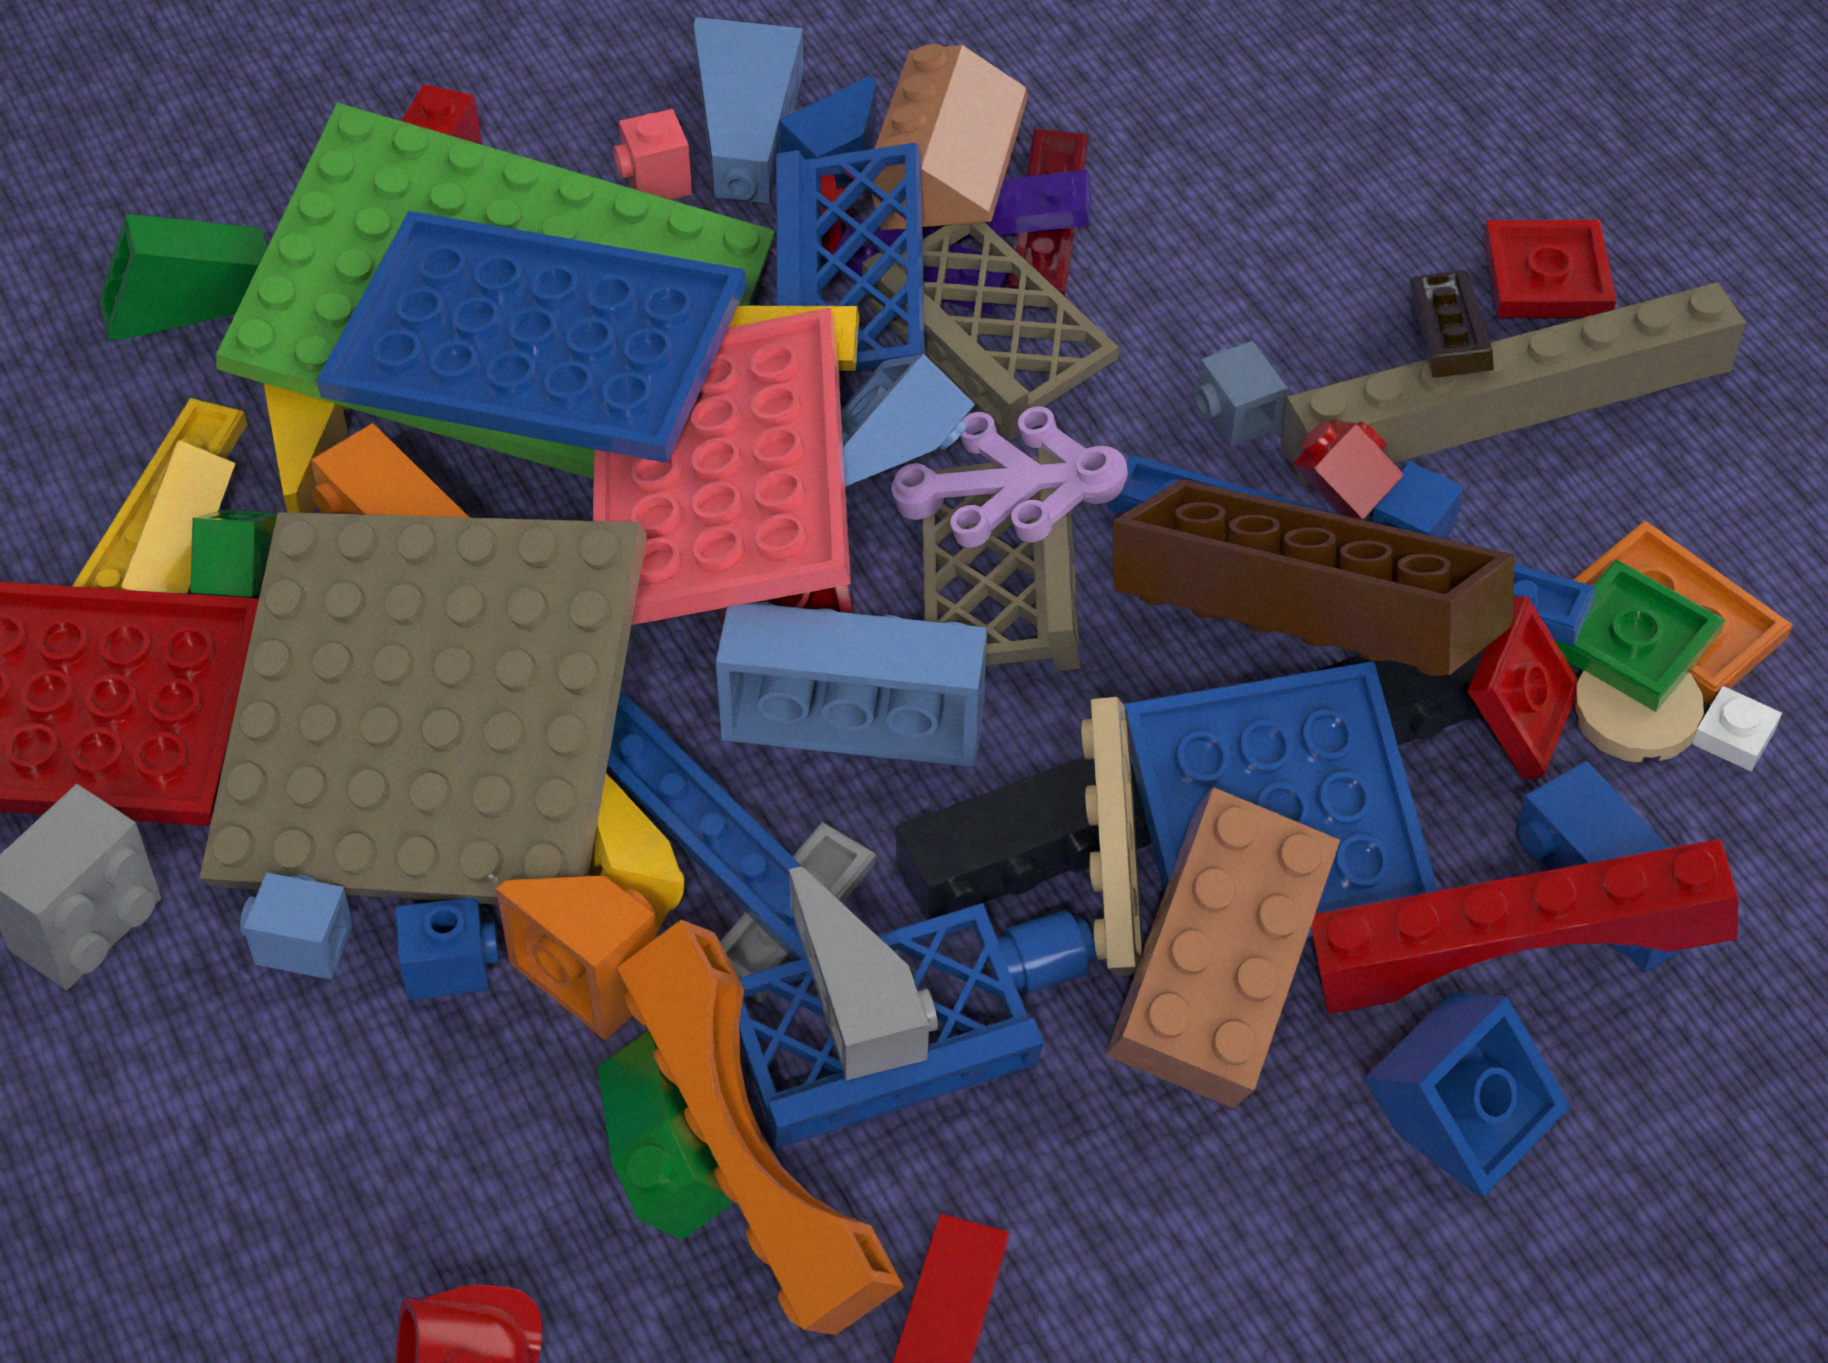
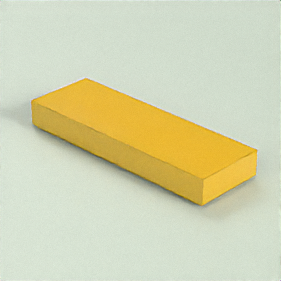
M181 440L177 441L123 577L120 590L187 594L191 584L192 518L218 511L236 463Z

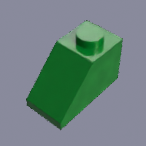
M224 509L192 518L190 593L243 598L259 595L278 512Z

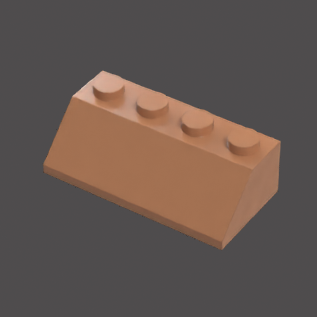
M927 44L916 50H909L874 148L917 143L921 150L922 227L992 221L1028 100L1027 88L963 45L943 47L940 44ZM905 164L886 166L872 182L887 194H890L904 179ZM872 194L876 209L882 201ZM906 198L900 203L904 207H906ZM893 211L880 227L881 230L906 228V220Z

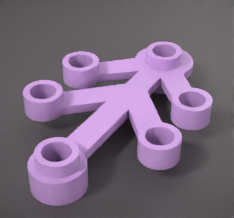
M1038 406L1025 410L1018 419L1022 440L1029 447H1043L1061 463L1040 465L998 435L994 420L989 414L975 412L963 418L967 423L965 430L960 435L963 446L968 452L981 453L999 466L1000 469L936 474L925 465L914 463L902 467L897 472L891 490L899 513L913 520L925 519L935 514L942 506L944 498L996 494L981 507L976 505L963 506L956 510L951 517L950 524L957 543L963 547L972 548L985 543L990 537L991 530L1010 515L1019 539L1025 542H1037L1044 539L1051 532L1052 525L1082 500L1091 504H1102L1116 498L1124 487L1128 469L1124 456L1118 450L1108 446L1084 448L1057 429L1053 413L1048 408ZM1044 425L1042 428L1032 429L1035 426ZM984 431V432L981 433V434L972 435V434L975 433V432ZM1058 488L1043 502L1029 500L1041 489ZM1030 519H1039L1034 523L1025 524V522ZM970 524H978L973 528L964 529Z

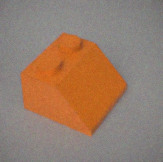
M605 875L504 881L496 888L509 963L606 1041L633 1016L624 999V994L628 989L616 967L657 938L654 909L640 893L633 889H628L625 892Z

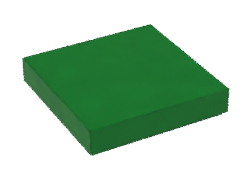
M1615 559L1593 585L1596 587L1595 602L1575 645L1572 646L1559 641L1555 642L1567 662L1657 712L1721 634L1725 619Z

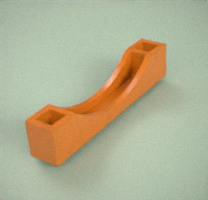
M680 920L616 968L628 989L624 994L626 1005L633 1016L648 1028L658 1047L654 1050L655 1061L662 1073L678 1086L688 1106L684 1109L686 1122L693 1133L702 1142L708 1144L718 1164L714 1171L715 1177L727 1197L737 1203L750 1226L746 1229L747 1240L759 1259L765 1264L770 1265L782 1288L778 1291V1299L788 1318L803 1330L837 1335L903 1289L904 1286L872 1226L840 1214L810 1195L782 1167L763 1138L747 1099L740 1064L739 1024L744 987L715 932Z

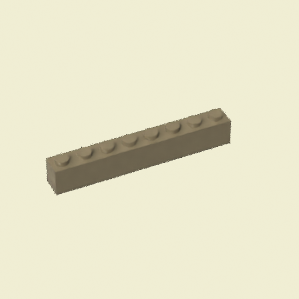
M1716 282L1490 342L1494 362V370L1433 378L1428 359L1298 393L1287 396L1280 446L1292 465L1304 451L1301 448L1304 439L1320 424L1324 422L1330 423L1332 420L1356 424L1362 421L1383 438L1386 447L1382 451L1393 463L1730 372L1732 371L1746 321L1719 283ZM1292 465L1303 486H1311L1304 476Z

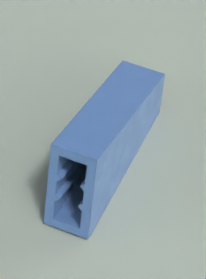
M696 17L694 21L696 66L715 198L770 203L776 180V154L780 153L779 120L793 113L804 71L803 28Z

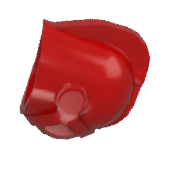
M478 1284L460 1286L423 1298L405 1297L401 1302L398 1315L394 1363H538L542 1342L541 1313L531 1297L525 1292L511 1287Z

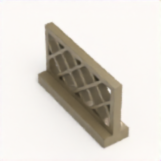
M985 222L946 225L923 239V266L939 268L937 283L923 282L925 356L975 404L973 407L978 412L987 413L993 418L996 429L1009 442L1021 434L1018 427V419L1025 410L1032 407L1046 406L1119 359V347ZM968 234L983 246L982 255L950 252V245ZM907 250L901 255L906 260ZM881 252L862 262L863 276L883 255ZM894 263L873 287L891 300L906 284V271ZM947 268L980 270L978 286L945 283ZM987 271L1012 273L1020 280L1019 289L987 287ZM866 294L864 296V301L877 314L884 308L870 295ZM942 300L975 302L974 316H950L941 309ZM983 302L1016 305L1015 320L981 318ZM908 303L902 308L907 314ZM1024 306L1049 307L1057 315L1056 324L1022 321ZM895 316L888 325L908 343V325ZM979 334L1012 336L1011 351H985L978 344ZM1020 337L1054 340L1052 356L1018 353ZM1061 340L1086 342L1095 350L1084 358L1059 356ZM1016 369L1050 372V376L1047 382L1029 393L1015 379Z
M1043 447L1038 448L1039 457H1031L1040 465L1061 463ZM991 462L935 469L933 471L936 474L1000 469V467ZM1058 488L1041 489L1029 500L1043 502ZM996 494L967 496L953 510L942 504L935 514L923 519L925 621L940 623L959 622L969 626L987 627L986 666L1053 658L1056 671L1081 668L1072 509L1054 523L1049 535L1040 541H1023L1014 549L998 539L1013 524L1010 515L991 530L990 537L985 543L972 548L964 547L955 556L938 547V544L953 531L950 524L953 513L967 505L980 507ZM937 517L942 519L939 523H937ZM1030 519L1026 521L1025 524L1034 523L1039 519ZM970 524L966 526L964 529L973 528L976 526V524ZM987 548L1004 560L985 577L968 565ZM1032 554H1034V561L1029 558ZM1017 568L1035 579L1018 597L999 586ZM956 576H959L973 585L974 588L958 603L954 604L941 596L939 592ZM987 596H990L1006 608L986 625L969 613ZM1035 602H1036V609L1033 608V607H1031V605L1034 604ZM940 612H942L943 614H945V615L942 616L941 618H940ZM1021 616L1037 627L1038 638L1010 641L1001 634Z

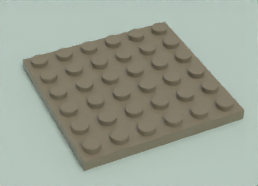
M278 512L199 879L210 887L259 890L266 872L288 877L301 874L315 878L316 882L344 887L346 895L433 901L467 898L478 900L481 904L499 905L496 888L506 880L588 876L647 532L639 522Z

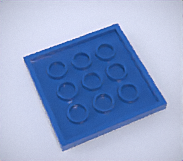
M1374 661L1124 704L1131 763L1164 893L1193 813L1213 787L1340 840L1315 914L1438 891ZM1311 927L1305 943L1314 942Z

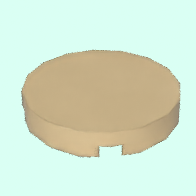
M1583 671L1576 684L1573 710L1575 708V712L1578 715L1577 724L1583 736L1602 752L1624 761L1642 763L1644 757L1653 758L1660 756L1659 761L1674 758L1692 744L1704 715L1703 694L1690 673L1685 676L1657 712L1586 671Z

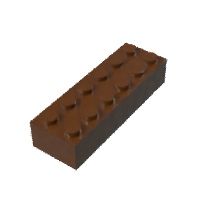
M1184 479L1178 480L1113 520L1114 590L1139 596V599L1147 604H1171L1191 609L1193 614L1202 618L1222 617L1246 623V626L1253 631H1277L1301 637V640L1308 645H1332L1356 651L1364 659L1371 661L1391 660L1415 666L1418 672L1430 676L1452 674L1512 627L1515 555Z

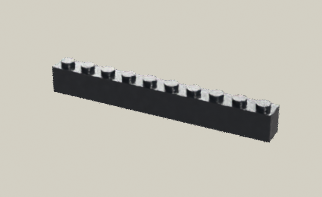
M1485 648L1452 674L1442 676L1425 675L1418 672L1415 666L1391 660L1374 661L1398 746L1415 739H1430L1438 735L1446 727L1470 718H1484L1469 695L1468 688ZM1356 655L1319 670L1372 661ZM1085 756L897 825L896 865L925 919H933L986 903L1009 893L1015 895L1022 894L1036 887L1041 881L1067 871L1079 872L1090 868V853L1100 851L1099 825L1090 826L1085 798L1086 786L1096 785L1094 759L1086 760ZM1131 763L1137 849L1150 845L1152 842Z

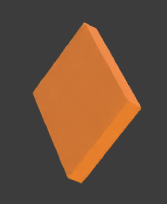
M1643 521L1573 579L1574 581L1593 586L1617 559L1724 618L1725 622L1721 634L1689 672L1703 694V701L1710 706L1722 686L1731 689L1788 639L1793 626L1792 623L1647 521Z

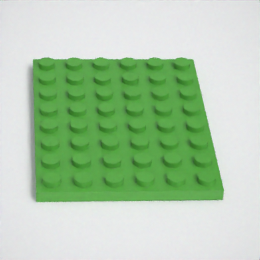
M337 103L216 353V369L594 479V449L321 398L316 380L408 211L744 269L747 287L738 306H751L773 245L775 230Z

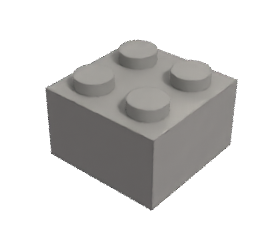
M78 784L72 787L0 854V931L7 948L11 953L66 991L83 974L95 970L104 960L108 950L132 927H137L146 921L155 905L161 900L136 822Z

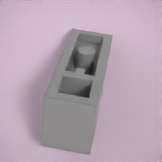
M803 866L789 869L790 907L846 1081L928 1060L929 1032L938 1029L936 1011L929 990L917 991L909 965Z

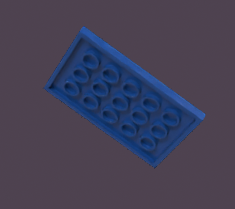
M408 211L316 382L321 398L668 463L747 287L745 270Z

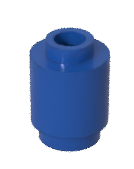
M1067 910L1007 928L1003 932V937L997 938L1016 989H1020L1024 994L1087 975L1088 960L1096 957L1095 943L1089 926L1083 919L1075 921L1072 914Z

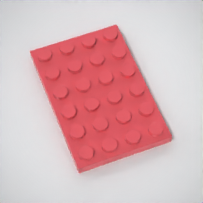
M831 308L728 328L668 463L594 449L593 521L639 522L647 532L632 625L851 584L837 335Z

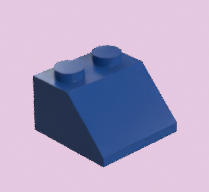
M1451 992L1364 1078L1396 1133L1475 1195L1485 1196L1570 1108L1568 1101L1508 997L1502 995Z

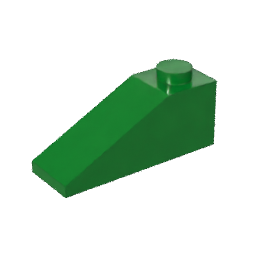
M647 1030L597 1067L611 1162L638 1221L683 1240L735 1202L727 1197L715 1177L714 1171L718 1164L708 1144L702 1142L687 1124L684 1109L688 1106L678 1086L672 1083L658 1067L654 1058V1050L658 1047L649 1030Z

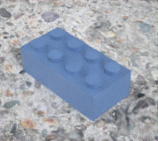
M765 602L727 606L716 658L721 738L723 741L976 767L985 704L987 627L969 626L959 622L940 623L902 619L892 615L871 616L842 613L831 609L813 610L774 606Z

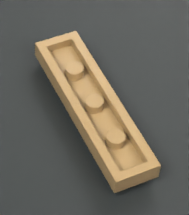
M1118 697L1091 699L1092 719L1082 720L1081 735L1086 760L1094 759L1096 785H1087L1085 794L1088 822L1090 826L1099 825L1100 851L1090 853L1092 888L1094 892H1103L1104 918L1095 919L1094 921L1095 950L1098 960L1107 959L1108 969L1116 975H1135L1143 953L1131 755L1125 706Z

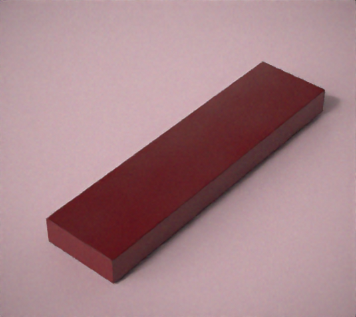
M1034 129L1026 176L1085 170L1089 134ZM1076 227L1017 233L1014 250L1066 297ZM1010 273L1008 288L1019 289L1020 280Z

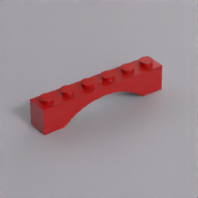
M1716 839L1318 913L1314 916L1311 930L1328 1014L1393 1003L1419 987L1453 971L1491 958L1530 949L1567 944L1609 943L1642 946L1672 952L1737 940L1738 893L1722 840Z

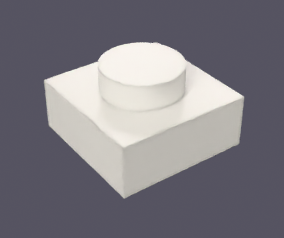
M1722 686L1698 726L1692 744L1752 772L1777 729L1782 713Z

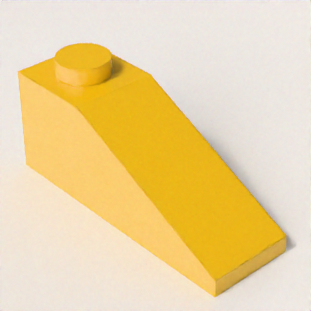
M264 383L287 512L314 513L317 504L313 498L312 489L317 485L311 459L347 438L348 430L344 410L351 408Z
M606 773L588 876L605 875L625 892L628 889H633L640 893L655 911L657 934L668 912L674 910L681 901L684 891V876L679 870L670 841Z

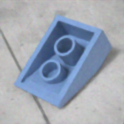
M924 354L883 361L841 410L845 487L932 452L938 447L944 450L953 444L965 430L967 423L963 418L975 404Z

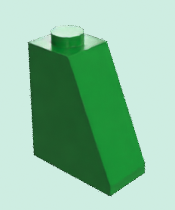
M125 214L99 296L107 338L110 340H123L236 314L267 249L262 228Z

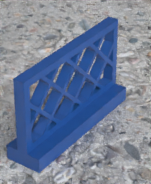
M917 143L806 160L799 150L777 153V306H830L822 299V289L839 271L855 285L836 306H856L866 294L884 306L863 331L859 329L856 371L878 368L886 360L918 354L925 355L921 150ZM905 164V177L890 194H887L872 182L886 166ZM845 173L854 181L832 203L821 194V176ZM866 189L881 200L882 203L860 225L846 214L845 211ZM905 198H906V207H904L902 204H900ZM821 206L826 209V211L822 215ZM895 211L906 220V230L889 247L873 235V233ZM839 219L852 229L854 233L832 255L822 247V236ZM867 241L883 253V255L863 277H860L847 267L845 263ZM906 250L907 260L901 256ZM822 258L827 262L823 267ZM895 263L907 272V282L890 300L873 286ZM907 303H908V314H907L904 310H902V308H903ZM896 316L908 325V345L883 348L874 339ZM839 371V373L851 372V371Z
M983 903L877 935L893 951L899 950L922 961L913 979L917 991L930 966L966 982L953 1010L933 1002L937 1019L946 1024L938 1041L928 1044V1060L846 1081L840 1061L830 1056L835 1047L831 1034L821 1052L786 1035L801 1006L825 1017L820 999L808 994L814 979L807 957L739 978L744 987L743 998L769 990L792 1001L777 1031L751 1019L744 1000L742 1002L739 1024L740 1042L767 1116L766 1126L775 1150L1036 1066L1044 1042L1035 1019H1028ZM970 927L974 928L982 952L973 969L937 953L947 934ZM933 939L929 949L918 944ZM986 962L993 979L981 973ZM803 979L799 989L789 985V983ZM974 986L1001 998L1009 1019L984 1026L961 1015V1012ZM954 1027L966 1032L949 1038ZM757 1037L770 1043L764 1056ZM779 1047L815 1064L805 1084L776 1093L768 1068ZM823 1068L834 1073V1075L818 1079Z

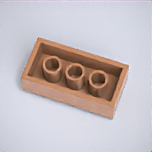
M1213 787L1193 813L1105 1056L1231 1108H1235L1255 1090L1340 840Z

